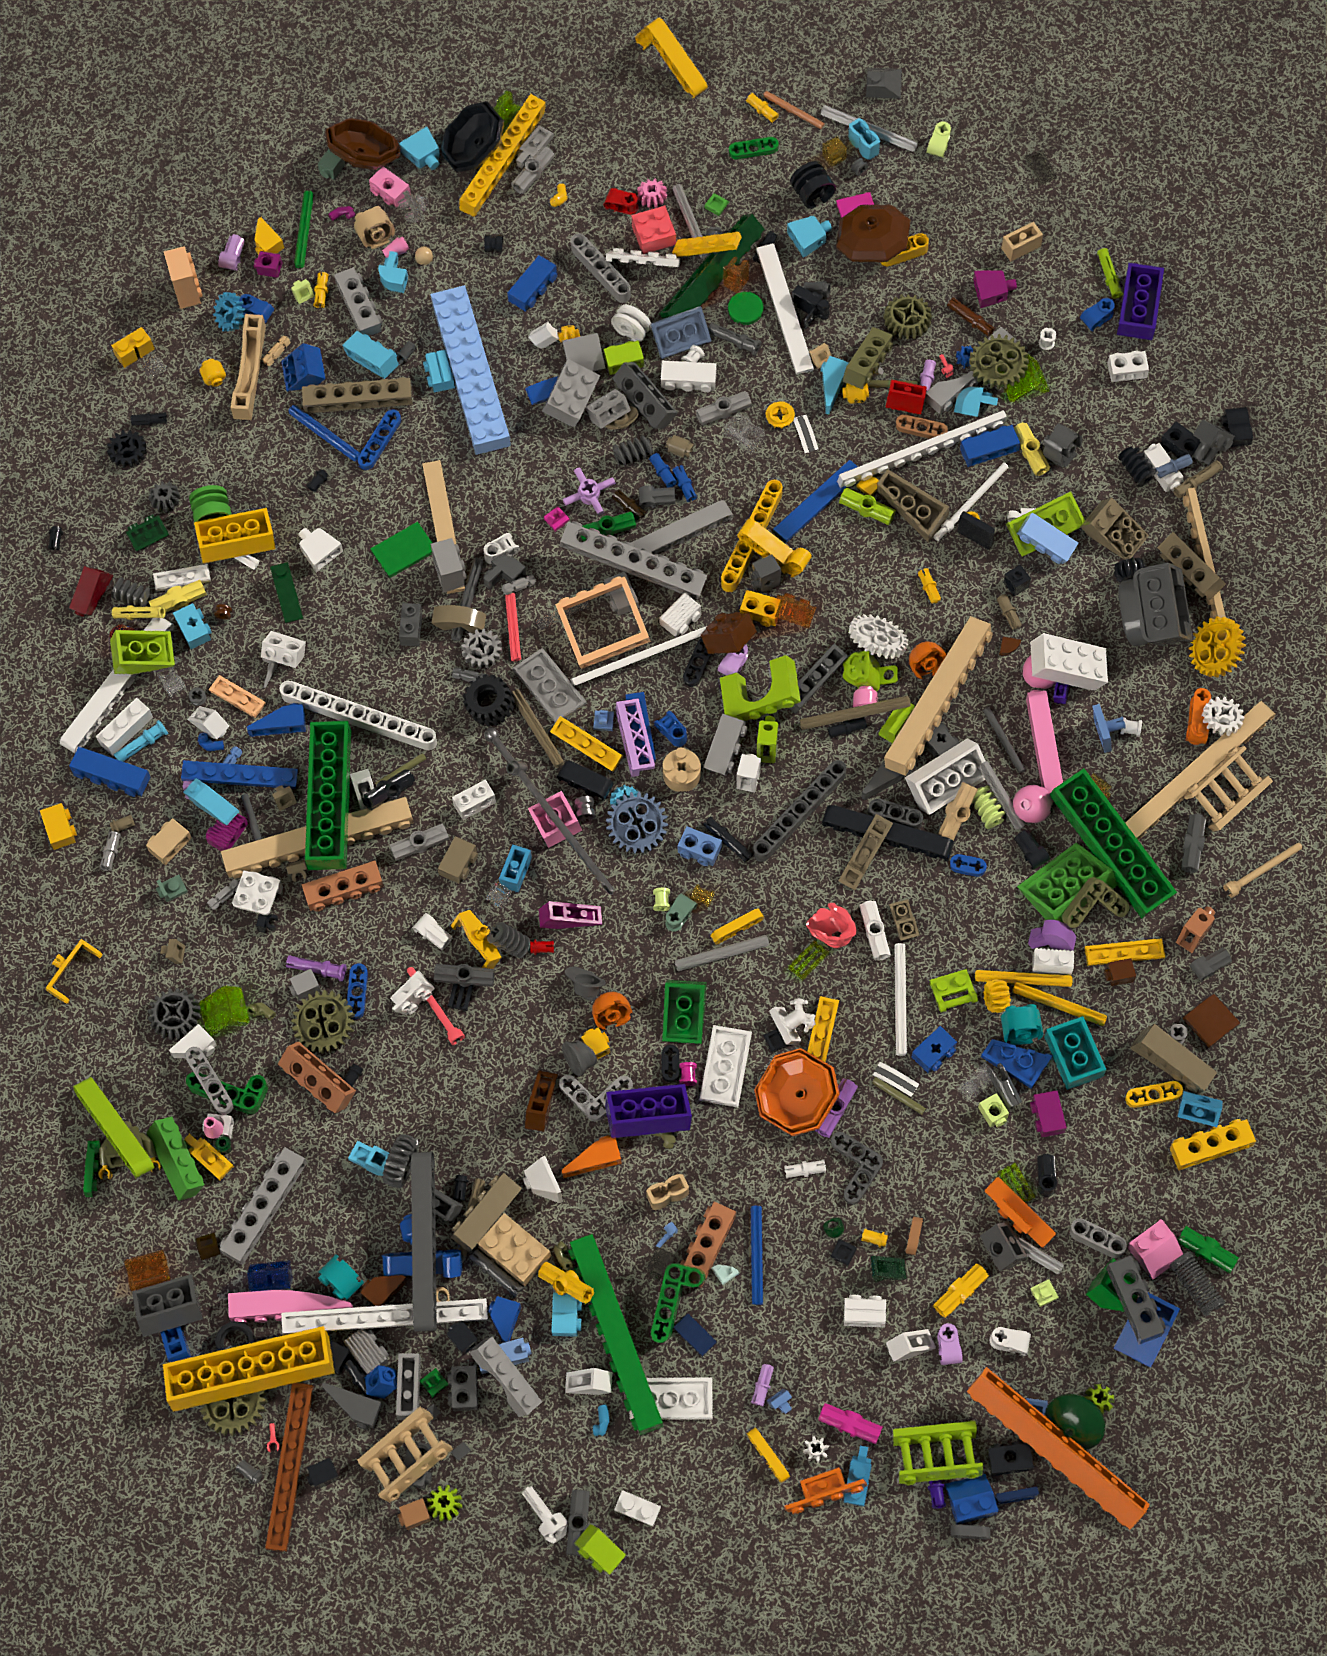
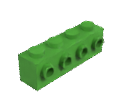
M173 1117L154 1121L146 1133L153 1141L156 1154L178 1201L196 1196L204 1186L203 1178L195 1166V1161L187 1149L186 1142L182 1139L178 1125L174 1122Z

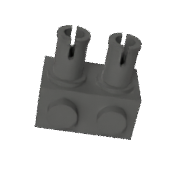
M1202 419L1193 436L1200 439L1201 443L1192 457L1211 465L1218 451L1226 452L1231 447L1235 436L1221 427Z

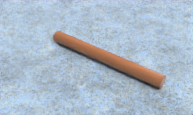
M768 91L764 93V98L819 129L824 127L825 123Z

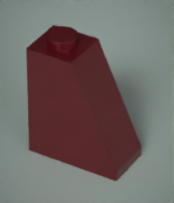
M84 566L69 607L75 610L74 614L82 617L92 615L114 575L97 568Z

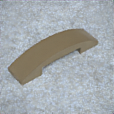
M878 814L875 815L838 880L839 882L856 890L890 830L892 822Z

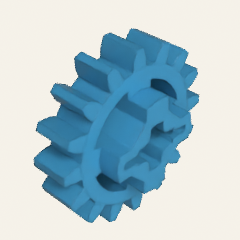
M224 292L223 295H218L219 299L215 300L217 306H213L215 309L213 316L217 317L215 323H219L218 327L222 328L223 331L231 332L235 331V329H240L239 325H243L241 319L245 318L243 315L245 308H242L243 301H239L240 296H236V293Z

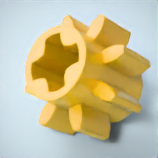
M574 325L561 327L562 332H558L560 342L580 337V332L578 329H575Z

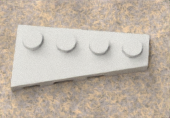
M613 248V251H609L606 254V261H612L614 258L624 263L632 262L633 260L638 264H650L651 262L653 265L679 267L680 258H676L675 254H666L665 257L659 256L657 252H648V255L641 254L639 250H631L630 253L624 252V249Z

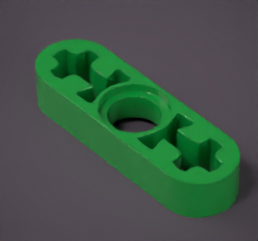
M774 137L735 142L729 146V156L732 159L738 160L774 154L778 151L779 142ZM768 143H772L773 147L770 148ZM757 146L758 150L753 152L749 150V147Z

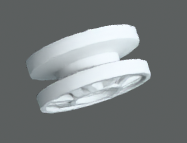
M621 305L617 310V314L611 319L614 329L622 336L626 335L632 338L633 341L641 342L646 336L645 333L651 329L649 318L639 309L630 305Z

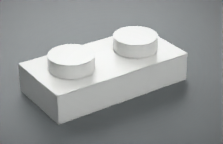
M622 1490L614 1511L653 1527L661 1506Z

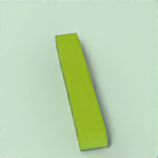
M89 1077L74 1085L73 1089L77 1097L134 1177L138 1178L154 1169L148 1154L93 1078Z

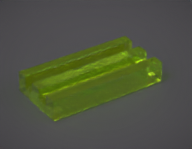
M814 940L788 966V969L803 981L827 957L829 952L824 950ZM814 947L817 948L797 969H795V966ZM819 952H821L822 954L819 956V958L801 975L800 972L809 964V962Z
M1016 1162L997 1172L1000 1178L1012 1189L1004 1175L1007 1172L1025 1203L1035 1198ZM1012 1169L1016 1172L1029 1197H1026L1011 1171Z

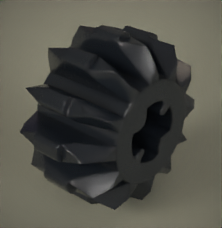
M1126 558L1115 564L1114 575L1116 580L1121 583L1124 580L1133 579L1134 573L1146 566L1140 558Z

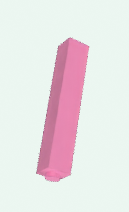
M1033 690L1027 693V708L1041 786L1051 793L1055 787L1063 783L1047 691Z

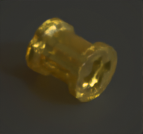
M697 884L690 899L700 901L706 907H709L714 898L715 891L712 890L710 892Z

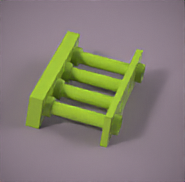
M976 1421L893 1429V1445L901 1447L904 1470L899 1471V1484L913 1485L916 1482L965 1477L974 1479L982 1476L983 1463H975L971 1442L972 1438H976ZM963 1440L967 1464L954 1465L950 1441ZM940 1441L943 1445L946 1466L933 1468L930 1443ZM910 1444L922 1445L924 1469L912 1468Z

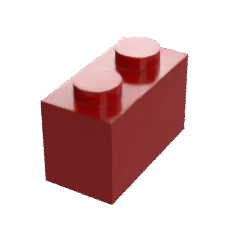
M891 379L885 407L921 415L927 387Z

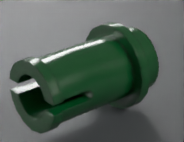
M221 1136L216 1140L215 1147L224 1155L231 1152V1141L228 1137Z

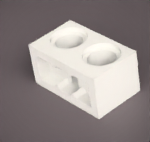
M1132 351L1131 353L1109 355L1108 368L1111 382L1147 378L1149 367L1146 352Z
M271 631L262 642L261 657L296 668L304 657L306 642Z
M742 754L737 771V789L755 793L758 783L757 779L760 776L761 758L754 754Z
M486 779L452 797L453 805L462 820L496 803L495 794Z

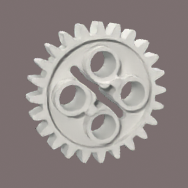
M863 614L862 617L858 615L857 618H854L848 632L851 634L850 638L854 639L853 642L859 643V648L864 647L865 652L871 651V655L877 654L879 658L881 655L888 659V656L892 659L895 656L899 658L906 651L909 641L906 639L907 635L903 634L904 631L898 630V625L893 626L892 621L886 622V618L881 620L879 616L874 618L871 614L869 617Z

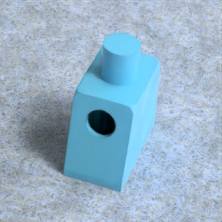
M427 127L399 143L401 153L419 169L428 165L431 170H435L440 163L437 161V158L440 157L439 148Z
M815 216L787 224V233L803 258L825 244L826 232L832 230L828 220L819 223Z

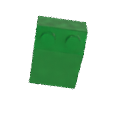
M667 980L665 982L662 1041L702 1044L707 982Z

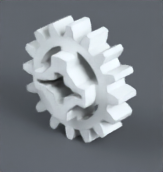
M1216 697L1215 700L1210 699L1208 704L1206 703L1202 716L1205 717L1203 723H1208L1206 728H1213L1214 734L1218 731L1220 736L1225 732L1227 736H1230L1232 732L1235 734L1241 728L1244 716H1242L1243 710H1238L1239 704L1234 705L1233 699L1227 701L1226 697L1222 700Z

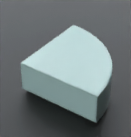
M716 1265L711 1268L722 1285L739 1274L738 1270L732 1266Z

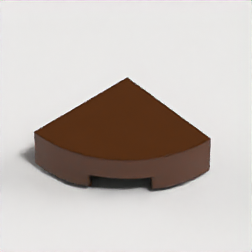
M1003 636L999 655L1005 656L1016 651L1021 644V640Z

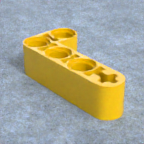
M747 519L737 534L742 542L763 558L772 554L781 568V572L790 574V577H795L802 573L812 557L811 553L804 548L792 550L752 519Z

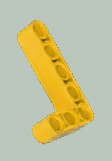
M661 18L655 19L635 36L636 43L640 44L643 50L651 44L655 46L684 90L693 96L692 98H695L708 88L700 72Z

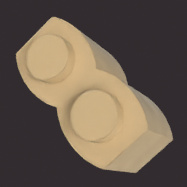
M683 1174L674 1175L668 1178L665 1183H656L650 1186L646 1191L647 1199L653 1210H659L666 1207L670 1202L680 1201L687 1197L689 1186Z

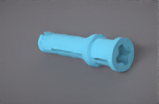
M158 720L157 724L148 730H143L141 736L113 755L117 760L124 762L148 744H154L155 740L163 735H167L168 732Z

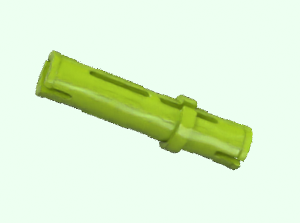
M1107 248L1100 249L1097 255L1106 277L1105 283L1109 286L1112 298H1120L1123 294L1119 284L1120 279L1115 273Z

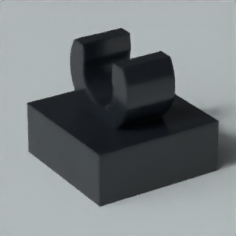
M270 913L268 915L259 914L256 923L258 932L266 933L267 928L270 931H275V925H270V922L272 920L278 921V916L275 914L270 915Z

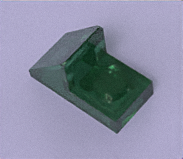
M881 1256L870 1257L874 1282L885 1279L899 1281L906 1279L904 1259Z

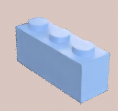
M1034 513L1027 516L1017 532V535L1020 536L1023 542L1033 544L1038 552L1051 556L1050 559L1057 564L1067 562L1078 545V542Z

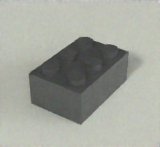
M192 1274L132 1292L136 1319L143 1337L203 1319L198 1291Z

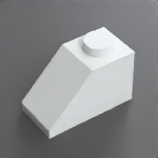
M199 706L187 719L201 731L207 733L210 738L214 739L221 738L229 727L216 710Z
M368 769L350 774L361 810L367 808L362 802L363 795L374 789Z
M198 1024L176 1043L169 1052L174 1058H185V1053L189 1048L198 1047L204 1055L210 1056L215 1051V1046L217 1045L214 1039ZM195 1053L191 1054L192 1058H198V1055Z
M928 1329L905 1332L886 1342L893 1362L906 1360L936 1348Z
M590 1368L566 1373L565 1393L594 1395L611 1393L612 1372Z

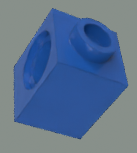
M378 1365L366 1375L367 1395L384 1399L397 1388L396 1369Z

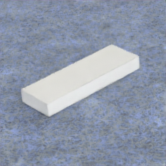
M208 564L153 574L156 592L169 590L174 586L183 587L197 580H200L201 583L211 582Z

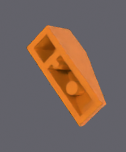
M604 1136L599 1138V1141H595L562 1169L563 1178L622 1164L616 1138Z

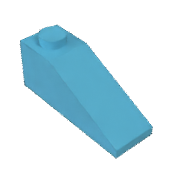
M829 356L827 362L824 361L821 367V372H823L825 411L828 415L842 388L845 368L849 364V362Z
M197 778L184 791V794L197 807L225 825H228L240 812Z

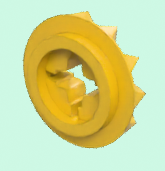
M786 402L772 403L766 410L768 424L773 425L774 428L781 427L783 429L784 426H789L794 421V409ZM779 410L782 413V415H784L782 417V420H780L777 416Z

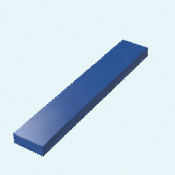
M851 460L845 463L773 529V532L787 543L847 488L846 486L840 488L837 482L839 474L855 469L858 466Z

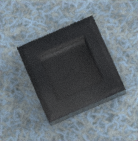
M778 1028L763 1035L771 1053L789 1046L786 1045Z
M839 1239L830 1258L849 1266L857 1247Z

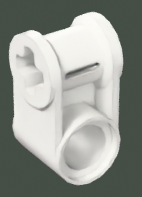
M506 533L484 546V559L488 564H491V561L496 557H511L517 554L520 548L513 542L512 535Z
M998 1327L993 1331L989 1340L991 1346L995 1349L1012 1354L1017 1352L1021 1353V1356H1026L1031 1334L1021 1330ZM998 1334L1002 1335V1342L998 1341Z

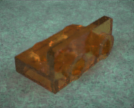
M785 593L782 596L777 594L776 598L781 600L775 617L809 629L816 607L811 606L810 601L802 598L799 601L794 600V595Z

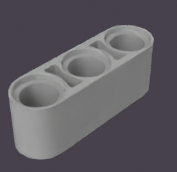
M1081 1218L1074 1220L1071 1224L1069 1233L1074 1240L1111 1258H1120L1124 1254L1127 1244L1122 1237ZM1081 1226L1084 1229V1233H1077L1074 1227ZM1099 1235L1103 1241L1100 1243L1095 1242L1093 1236ZM1118 1244L1121 1247V1251H1114L1111 1245Z

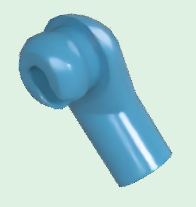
M600 1405L598 1407L600 1425H593L594 1436L606 1434L610 1421L607 1405Z

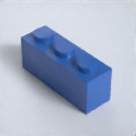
M538 255L507 292L508 301L525 312L529 307L532 308L536 303V298L545 293L547 285L556 280V265Z
M1013 425L1001 426L997 430L986 431L978 436L965 438L961 441L960 450L967 466L970 467L1019 451L1020 441Z

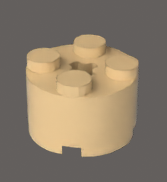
M379 206L360 212L355 216L354 229L365 247L368 246L371 249H376L389 243L388 239L391 235L393 237L395 234L393 224L386 212Z
M681 747L670 752L665 757L662 765L665 784L670 789L678 792L690 791L698 785L701 777V763L695 753Z

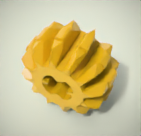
M998 979L987 981L984 985L983 999H985L988 1011L992 1013L1005 1011V1008L1010 1006L1011 993H1009L1007 983Z

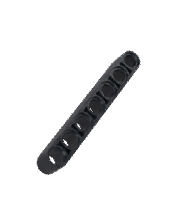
M827 805L821 824L824 827L830 826L834 830L851 832V835L863 838L874 816L835 805ZM892 822L893 824L883 842L889 843L890 846L903 847L907 851L917 854L918 852L926 854L925 856L935 859L938 857L944 859L945 862L949 861L954 841L950 838Z

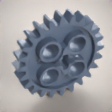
M638 791L637 797H634L633 793L630 792V798L623 794V801L617 798L616 802L618 805H611L614 811H608L607 813L612 818L606 819V822L611 824L606 827V830H612L609 837L615 836L613 844L619 842V849L625 846L626 852L631 848L634 854H636L637 849L644 853V848L651 851V845L658 846L656 840L663 841L660 834H666V831L662 828L668 827V824L663 822L668 816L662 815L665 808H658L661 802L653 803L655 797L649 800L648 793L641 797V793ZM644 806L647 812L640 815L636 812V808ZM628 808H632L637 821H642L640 828L645 834V838H642L637 825H632L634 818ZM626 814L630 820L627 823H622L619 820V816ZM647 823H652L655 826V830L648 832L644 826ZM635 831L638 838L630 840L627 837V833Z

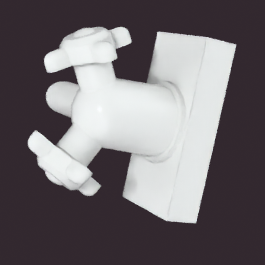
M800 998L790 1001V1004H795V1010L790 1014H787L784 1007H774L769 1010L786 1045H796L801 1042L795 1029L803 1023L805 1025L804 1032H808L816 1024L814 1020L815 1015L803 1011V1004H808V1001Z

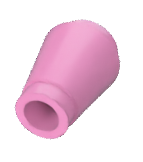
M402 236L400 238L397 237L382 252L388 258L390 251L401 255L407 253L406 251L409 247Z
M207 1117L204 1120V1134L208 1138H218L223 1133V1124L213 1117Z

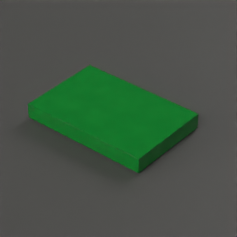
M416 522L370 549L388 577L392 578L432 555V542L420 524Z

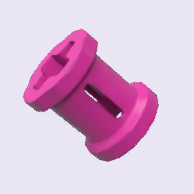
M693 1062L680 1063L681 1079L679 1084H685V1086L697 1085V1080L695 1079L697 1064Z

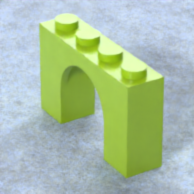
M787 655L769 661L772 677L771 688L765 697L755 702H750L748 699L744 677L738 673L721 677L720 684L725 715L747 721L758 719L767 713H776L777 710L782 708H791L794 704L800 703L795 661Z

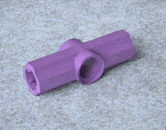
M843 1078L838 1086L840 1095L834 1105H839L841 1110L833 1111L831 1109L820 1129L815 1130L824 1137L830 1138L858 1088L849 1079Z

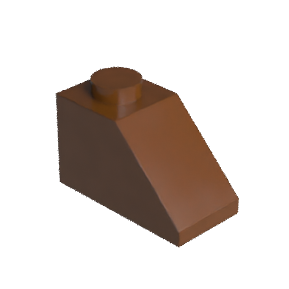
M403 1275L374 1277L371 1281L367 1280L363 1284L360 1293L372 1306H386L407 1283V1279Z

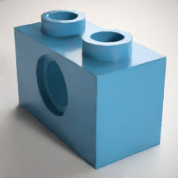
M512 844L499 877L500 887L519 893L532 860L531 850Z
M1183 1091L1178 1109V1117L1217 1127L1223 1101Z

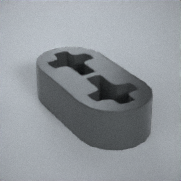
M951 1525L950 1537L988 1540L990 1539L991 1528L986 1526Z

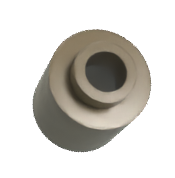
M673 435L672 438L669 437L666 443L669 453L683 458L690 457V452H692L694 444L690 443V440Z

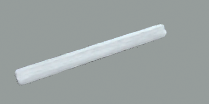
M897 943L894 947L896 1055L905 1056L907 1053L905 944Z

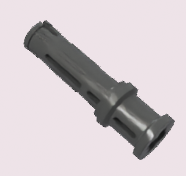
M713 322L709 325V334L737 345L740 350L745 349L752 352L754 356L761 347L760 340L751 339L747 334H737Z

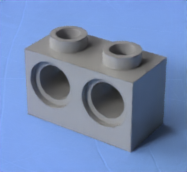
M616 389L585 407L590 420L599 428L605 427L631 411L625 395Z

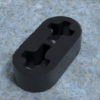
M667 1045L662 1049V1078L669 1083L675 1082L679 1078V1049L674 1045ZM669 1050L676 1053V1055L672 1056V1061H669L668 1055H665ZM669 1066H672L673 1072H676L671 1078L668 1077V1074H665V1072L669 1071Z

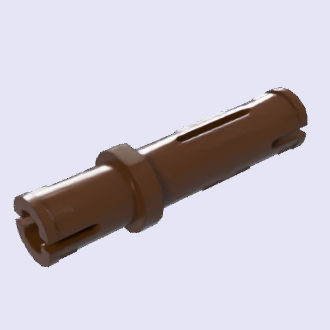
M954 297L949 300L947 307L972 324L974 329L977 328L987 337L993 334L995 327L983 320L984 318L981 315L978 316Z

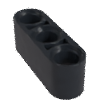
M565 760L556 776L559 781L563 780L573 788H580L588 795L601 798V801H605L614 785L610 779L569 760Z

